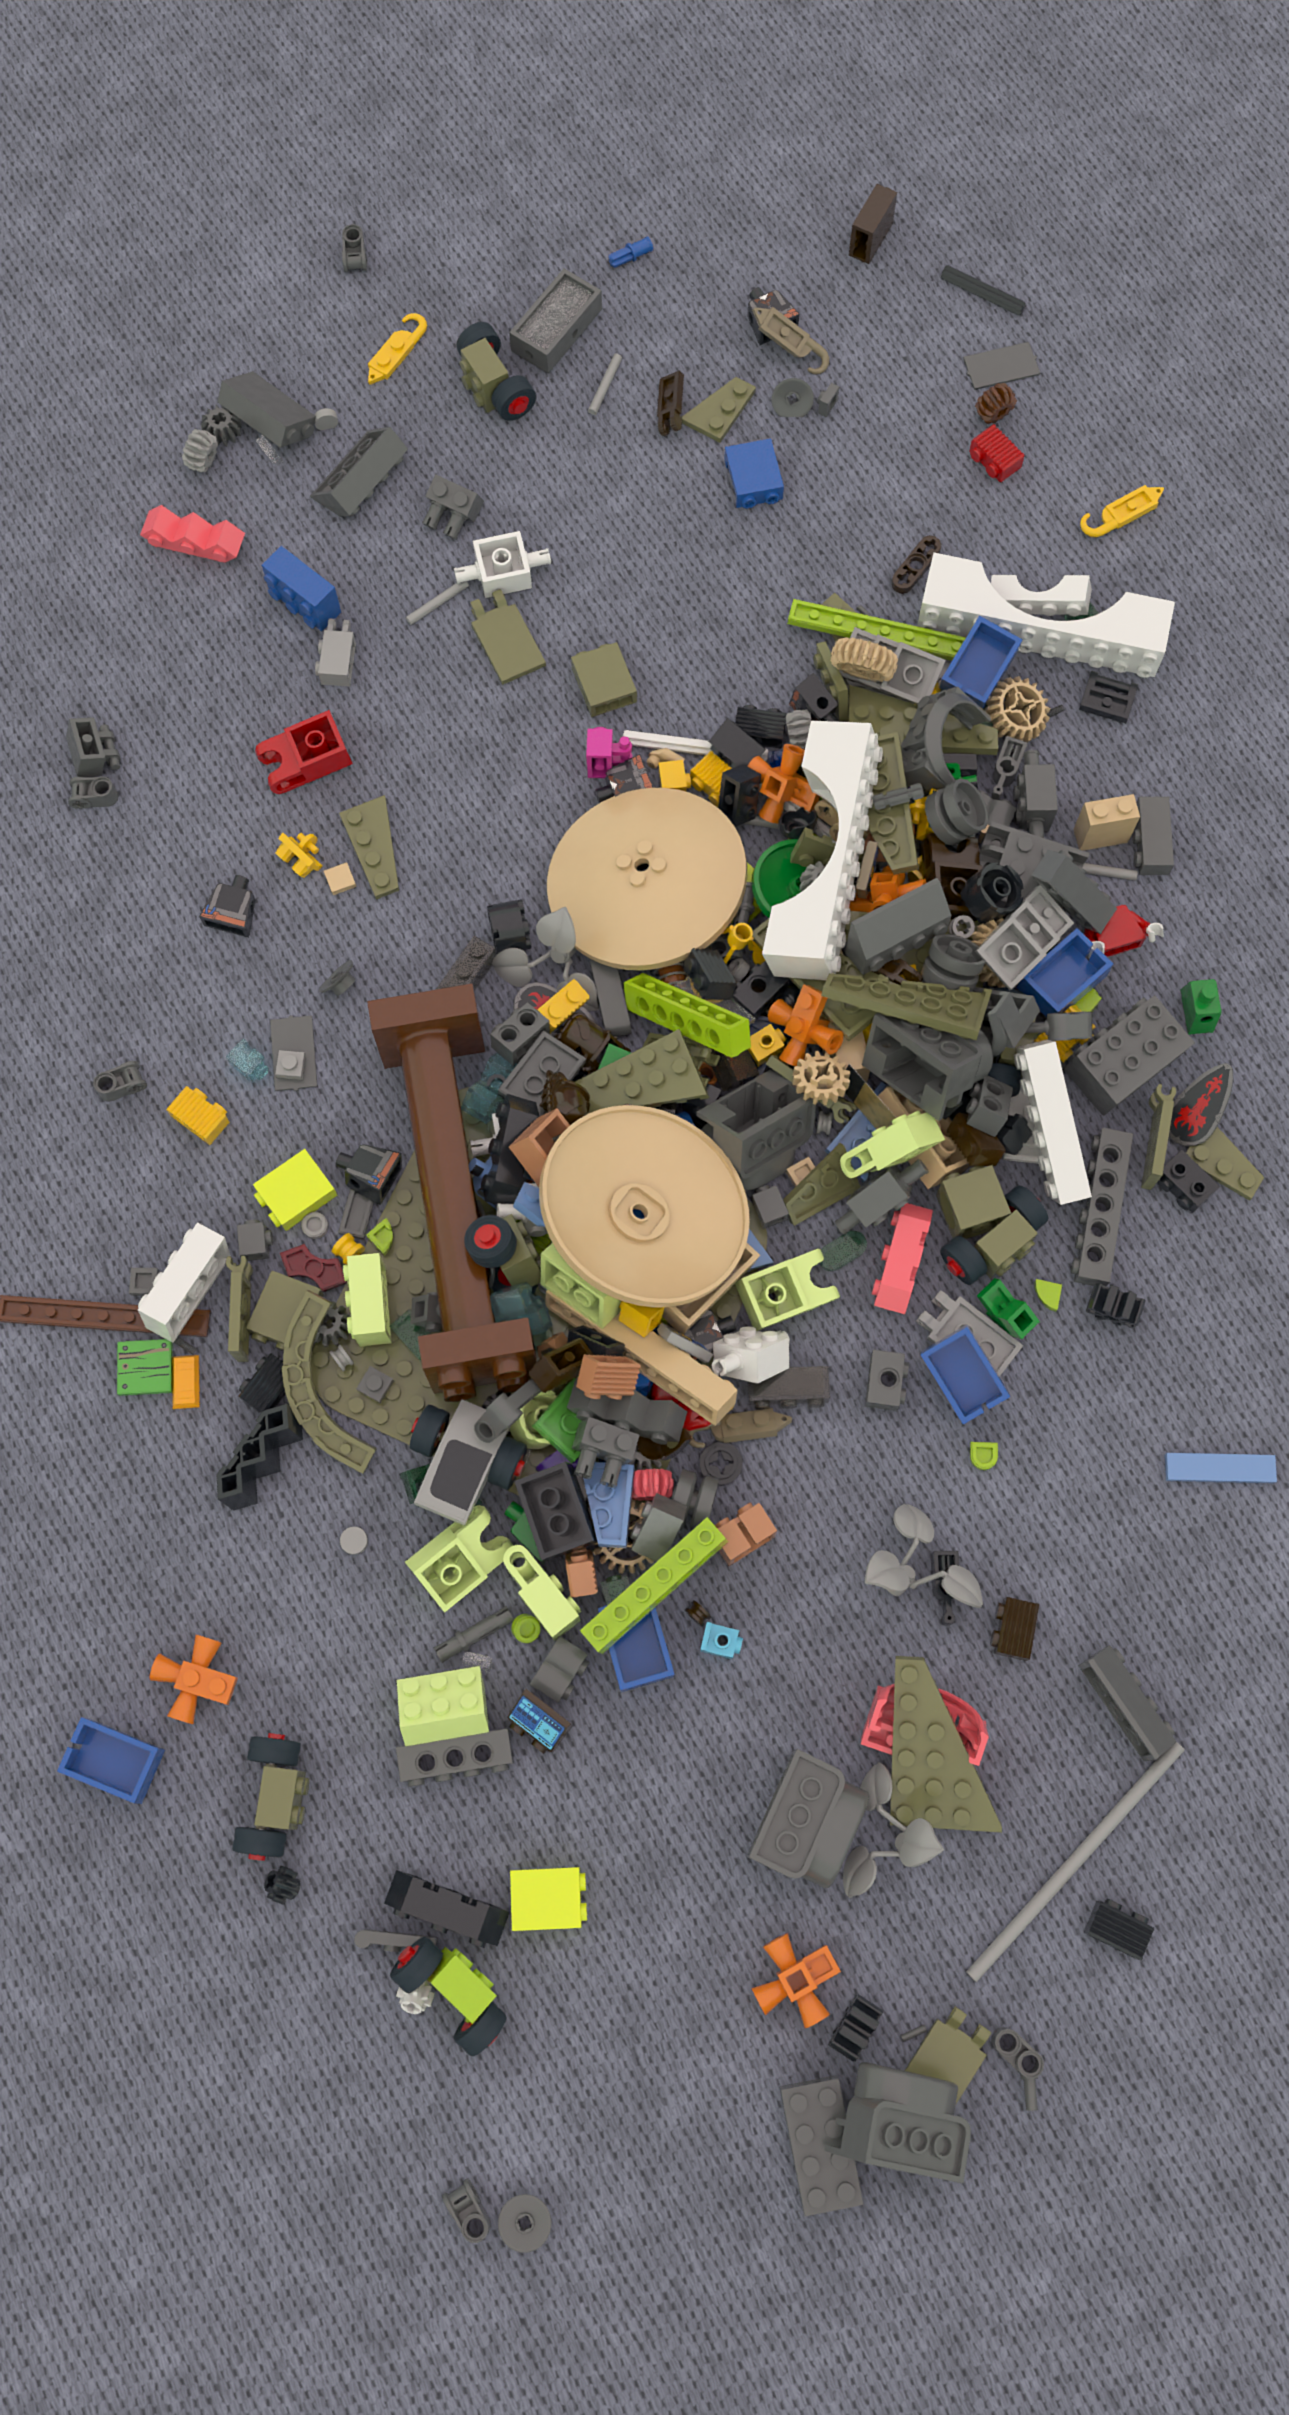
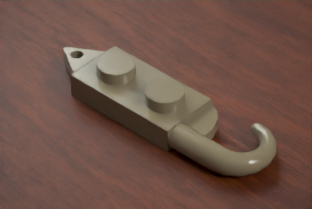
M774 307L771 309H752L759 324L758 330L791 355L802 358L809 354L810 351H813L821 358V366L817 369L809 367L808 372L821 374L827 369L829 365L828 352L813 340L808 333Z
M773 1408L726 1414L716 1426L711 1423L708 1427L686 1431L692 1437L689 1445L695 1448H704V1443L693 1439V1434L697 1431L711 1429L715 1439L724 1443L777 1436L778 1431L792 1423V1417L774 1412Z

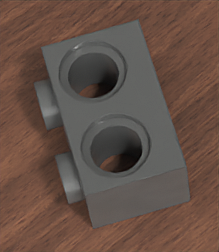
M527 1002L521 1008H516L505 1022L499 1023L493 1028L490 1033L491 1048L514 1066L523 1058L543 1030L550 1034V1021Z
M988 1075L980 1080L979 1083H974L969 1092V1096L972 1098L966 1107V1112H968L967 1124L995 1137L1008 1119L1013 1087Z

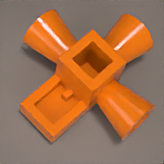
M784 744L781 766L772 768L760 756L754 757L748 764L749 768L761 774L760 782L762 786L759 792L768 796V799L758 815L768 822L778 824L786 801H791L800 807H804L808 812L815 810V805L819 801L820 796L812 792L808 780L796 773L803 762L805 752L801 747Z
M886 866L880 873L873 874L870 883L871 892H868L867 899L858 898L857 893H855L854 900L850 901L849 909L850 911L869 913L926 884V879L903 884L905 873L893 875L890 867Z
M803 984L794 1008L783 999H778L772 1004L768 1012L769 1022L785 1026L784 1033L792 1037L779 1056L780 1060L792 1066H797L799 1059L804 1060L807 1044L819 1045L831 1055L838 1051L844 1039L842 1031L829 1028L830 1021L821 1017L828 998L821 996L822 992L810 985Z
M195 1634L192 1662L183 1661L182 1665L160 1653L157 1655L150 1671V1681L175 1683L174 1688L182 1690L167 1717L194 1724L198 1696L229 1705L238 1678L208 1668L221 1646V1642Z
M788 1933L764 1945V1950L780 1969L776 1973L779 1980L751 1988L764 2014L767 2015L788 1996L791 2002L797 2001L805 2028L811 2027L828 2017L830 2013L812 1992L817 1988V1985L841 1972L827 1945L820 1947L798 1961L795 1959Z

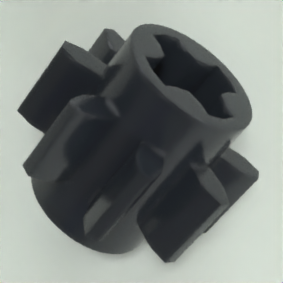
M280 1865L278 1871L272 1870L269 1872L264 1883L265 1891L269 1892L267 1898L282 1905H285L286 1899L293 1900L300 1890V1880L296 1878L298 1873Z

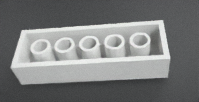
M1043 1040L1016 1047L1017 1054H1014V1062L1017 1070L1021 1069L1023 1079L1020 1080V1087L1023 1095L1028 1097L1029 1105H1026L1028 1119L1034 1122L1035 1130L1032 1131V1138L1035 1146H1039L1041 1155L1037 1158L1040 1170L1045 1171L1047 1181L1043 1182L1047 1197L1050 1196L1052 1200L1060 1205L1092 1197L1056 1042Z

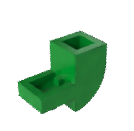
M994 1278L977 1295L988 1311L986 1315L1012 1337L1022 1340L1040 1322L1027 1303L1014 1299L1000 1279Z

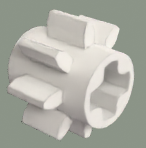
M426 1980L419 1988L409 1994L399 1987L396 1996L400 1998L399 2003L404 2011L411 2014H419L421 2011H425L426 2006L431 2007L434 1993L430 1992L432 1986H430L429 1981Z

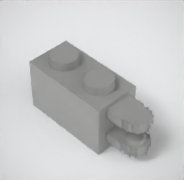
M329 619L327 630H324L323 639H320L318 643V652L321 656L320 661H316L315 674L319 676L321 685L350 687L356 648L354 634L350 632L351 623L350 620H344L342 631H335L336 621L335 619Z

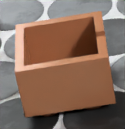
M558 1108L538 1117L509 1146L538 1187L544 1162L556 1142L552 1138L562 1134L570 1126Z
M749 1503L737 1511L738 1514L735 1519L730 1521L727 1517L715 1524L716 1528L729 1541L719 1550L728 1566H731L775 1538L777 1529L760 1503L754 1506L752 1503Z

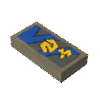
M867 842L856 884L858 898L867 899L879 854L878 842Z

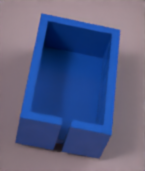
M280 546L261 565L270 596L276 601L281 599L292 614H300L310 628L316 627L322 632L328 626L329 619H335L341 613L335 587L283 546Z
M979 615L943 675L939 688L948 690L958 686L969 698L984 709L989 697L1020 649L1023 639Z
M1076 928L1047 953L1018 983L1016 988L1025 995L1034 996L1040 1012L1047 1018V1014L1064 1013L1070 1006L1076 1004L1108 976L1113 963L1098 948L1093 951L1088 961L1086 957L1093 943Z
M968 1325L963 1326L921 1351V1357L962 1424L984 1413V1407L982 1406L984 1402H986L988 1409H991L1010 1397V1393Z
M607 1606L598 1608V1612L600 1613ZM656 1608L651 1610L609 1648L621 1692L669 1679L675 1675Z
M81 1717L70 1742L82 1744L81 1749L67 1747L57 1772L129 1802L142 1804L165 1749L94 1720Z

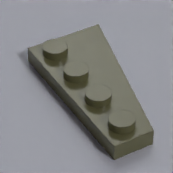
M385 795L340 812V818L376 900L399 891Z

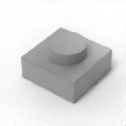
M279 1050L276 1077L303 1080L305 1053Z

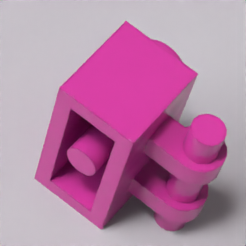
M605 727L587 728L586 759L588 778H605L607 770L632 758V743L629 741V738L623 736L618 743H613L612 729Z

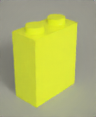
M303 1149L253 1184L257 1191L254 1194L256 1200L262 1208L266 1205L269 1207L272 1213L268 1216L277 1228L282 1225L285 1231L302 1221L308 1213L315 1212L338 1196L306 1149Z
M580 1867L510 1871L512 1931L581 1928L582 1921H587V1903H581V1891H586V1874L580 1873Z

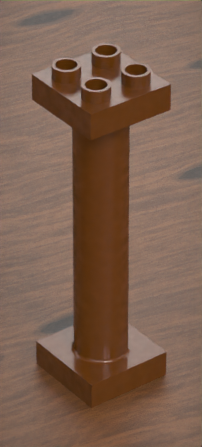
M473 984L367 1001L371 1030L384 1069L402 1066L442 1322L443 1332L418 1336L422 1369L433 1393H443L444 1401L460 1402L461 1400L472 1399L476 1396L475 1387L497 1383L498 1392H516L529 1381V1377H531L529 1370L537 1362L529 1319L527 1317L496 1323L491 1290L488 1288L486 1268L473 1261L464 1244L466 1230L472 1222L478 1219L472 1174L469 1171L470 1161L453 1057L486 1052Z

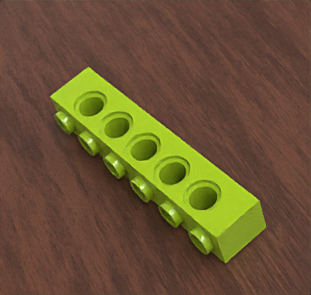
M644 973L624 982L627 1010L662 1025L673 1032L680 1029L683 1036L731 1058L751 1048L749 1019Z
M708 1517L705 1518L580 1630L597 1652L603 1654L729 1541Z

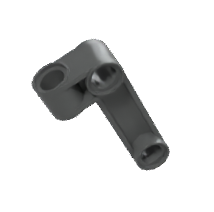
M529 1380L510 1397L502 1393L487 1407L486 1412L474 1425L475 1434L481 1441L491 1443L522 1416L523 1412L520 1409L542 1392L534 1380Z

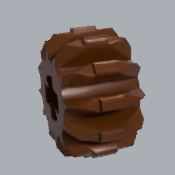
M997 383L994 387H990L987 391L983 392L982 396L978 397L975 407L977 413L986 424L996 423L1006 415H1009V412L1014 409L1017 399L1012 389L1006 383Z

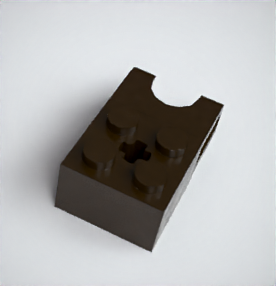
M927 833L922 841L923 879H926V883L935 878L940 881L951 913V919L965 915L973 921H977L976 917L968 910L965 902L961 899L960 894L964 889L966 881L982 869L979 859L978 839L976 837H967L958 844L957 853H953L945 847L944 842L935 833Z

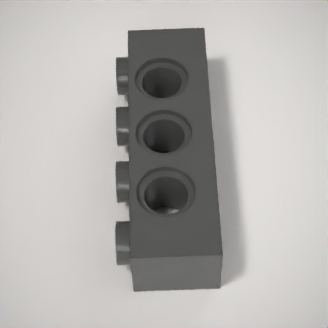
M508 1728L396 1747L400 1782H407L408 1787L424 1785V1779L432 1777L436 1778V1782L453 1780L452 1774L462 1772L464 1777L481 1775L480 1769L491 1768L492 1773L506 1771L509 1764H514ZM486 1745L491 1750V1756L487 1761L480 1762L476 1757V1751L480 1746ZM454 1750H459L463 1755V1761L459 1766L453 1767L448 1761L449 1754ZM426 1755H432L435 1759V1766L430 1771H424L421 1768V1760Z

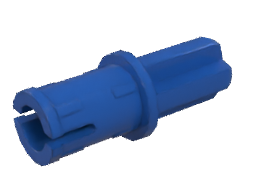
M648 236L633 244L627 243L626 247L609 254V263L616 268L631 260L635 262L636 258L652 252L653 244Z

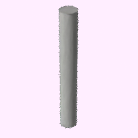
M613 355L591 402L588 413L597 414L620 365L621 355Z
M468 582L455 583L405 617L407 622L413 625L469 587Z

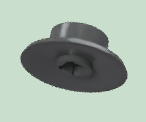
M798 378L783 380L775 387L772 393V406L780 417H804L811 410L814 401L811 387L805 381ZM793 393L796 394L797 398L792 401L789 400L788 396Z
M349 960L338 967L320 986L319 992L325 993L331 989L336 996L344 993L355 981V978L349 972L353 966V961Z
M528 2194L518 2195L507 2201L501 2209L498 2218V2230L503 2242L512 2250L521 2253L532 2252L540 2248L547 2240L551 2231V2216L547 2206L539 2198ZM526 2215L529 2217L532 2225L523 2229L518 2219Z

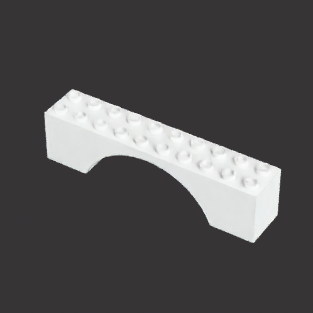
M933 553L917 627L967 637L980 615L1023 639L1018 650L1022 653H1029L1031 651L1041 653L1046 658L1055 656L1065 658L1070 663L1079 661L1089 663L1094 668L1103 666L1113 668L1114 671L1119 673L1128 671L1147 678L1150 676L1155 677L1164 657L1175 602L1126 592L1112 607L1089 618L1073 621L1042 619L1015 608L1002 598L989 582L982 562Z
M811 721L802 769L812 792L828 801L838 812L839 831L833 854L816 880L795 897L772 906L762 955L772 974L776 977L827 980L829 973L836 974V972L840 971V950L845 947L846 943L845 925L849 924L851 917L849 904L855 897V885L853 884L855 877H858L860 872L858 859L859 854L864 852L865 842L863 834L869 827V816L867 814L868 809L873 806L874 795L872 789L873 785H877V764L882 761L883 756L882 747H879L878 735L874 733L871 723Z

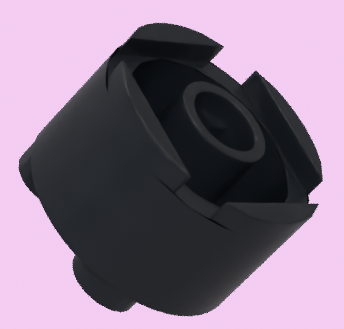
M994 862L971 876L966 881L960 895L968 910L976 917L977 921L985 924L991 920L996 922L1018 908L1023 901L1021 890L1024 887L1020 876L1012 867L1008 865L1001 866ZM1007 896V902L1005 904L1002 901V899Z
M522 899L487 906L496 954L507 948H518L523 951L532 949L529 937L530 930L528 921L524 916L525 910Z

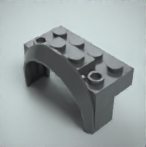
M958 686L925 696L919 701L918 709L910 722L906 738L901 744L907 788L910 785L920 783L930 793L932 788L936 790L945 789L947 785L956 781L947 768L942 751L943 725L950 712L968 730H971L973 725L991 722V716Z
M975 987L973 992L982 993L984 988ZM992 990L983 1018L984 1022H990L991 1027L981 1025L980 1030H982L990 1042L993 1057L1000 1055L1006 1047L1015 1048L1040 1010L1034 996Z

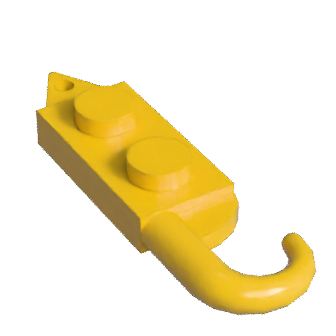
M412 313L402 319L403 323L408 320H416L419 326L413 333L401 330L391 335L368 363L369 385L383 379H388L411 352L415 344L426 332L427 322L423 316Z
M1144 485L1110 503L1102 511L1101 517L1104 524L1097 528H1090L1087 525L1086 521L1090 514H1085L1080 520L1082 531L1090 537H1100L1116 528L1123 527L1156 509L1164 487H1147Z

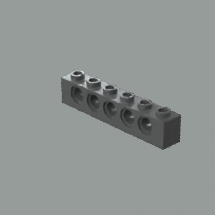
M1102 1127L1098 1135L1093 1136L1091 1150L1095 1151L1094 1160L1090 1159L1087 1167V1175H1091L1089 1187L1092 1197L1086 1198V1209L1082 1208L1079 1216V1224H1083L1082 1234L1078 1233L1075 1241V1248L1079 1249L1078 1258H1074L1071 1265V1273L1075 1274L1074 1282L1096 1286L1098 1283L1107 1286L1110 1283L1133 1133ZM1103 1154L1111 1155L1114 1158V1162H1107ZM1099 1179H1107L1110 1182V1187L1102 1186ZM1095 1203L1104 1204L1107 1211H1099ZM1091 1228H1099L1102 1231L1103 1236H1095L1092 1233ZM1087 1252H1094L1098 1256L1099 1261H1091L1087 1256Z

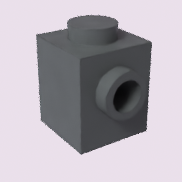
M769 1185L755 1190V1194L752 1195V1204L763 1229L788 1220L789 1213L777 1185L771 1188Z
M248 1220L242 1225H237L239 1256H245L247 1261L269 1259V1246L273 1245V1235L271 1230H267L264 1222Z

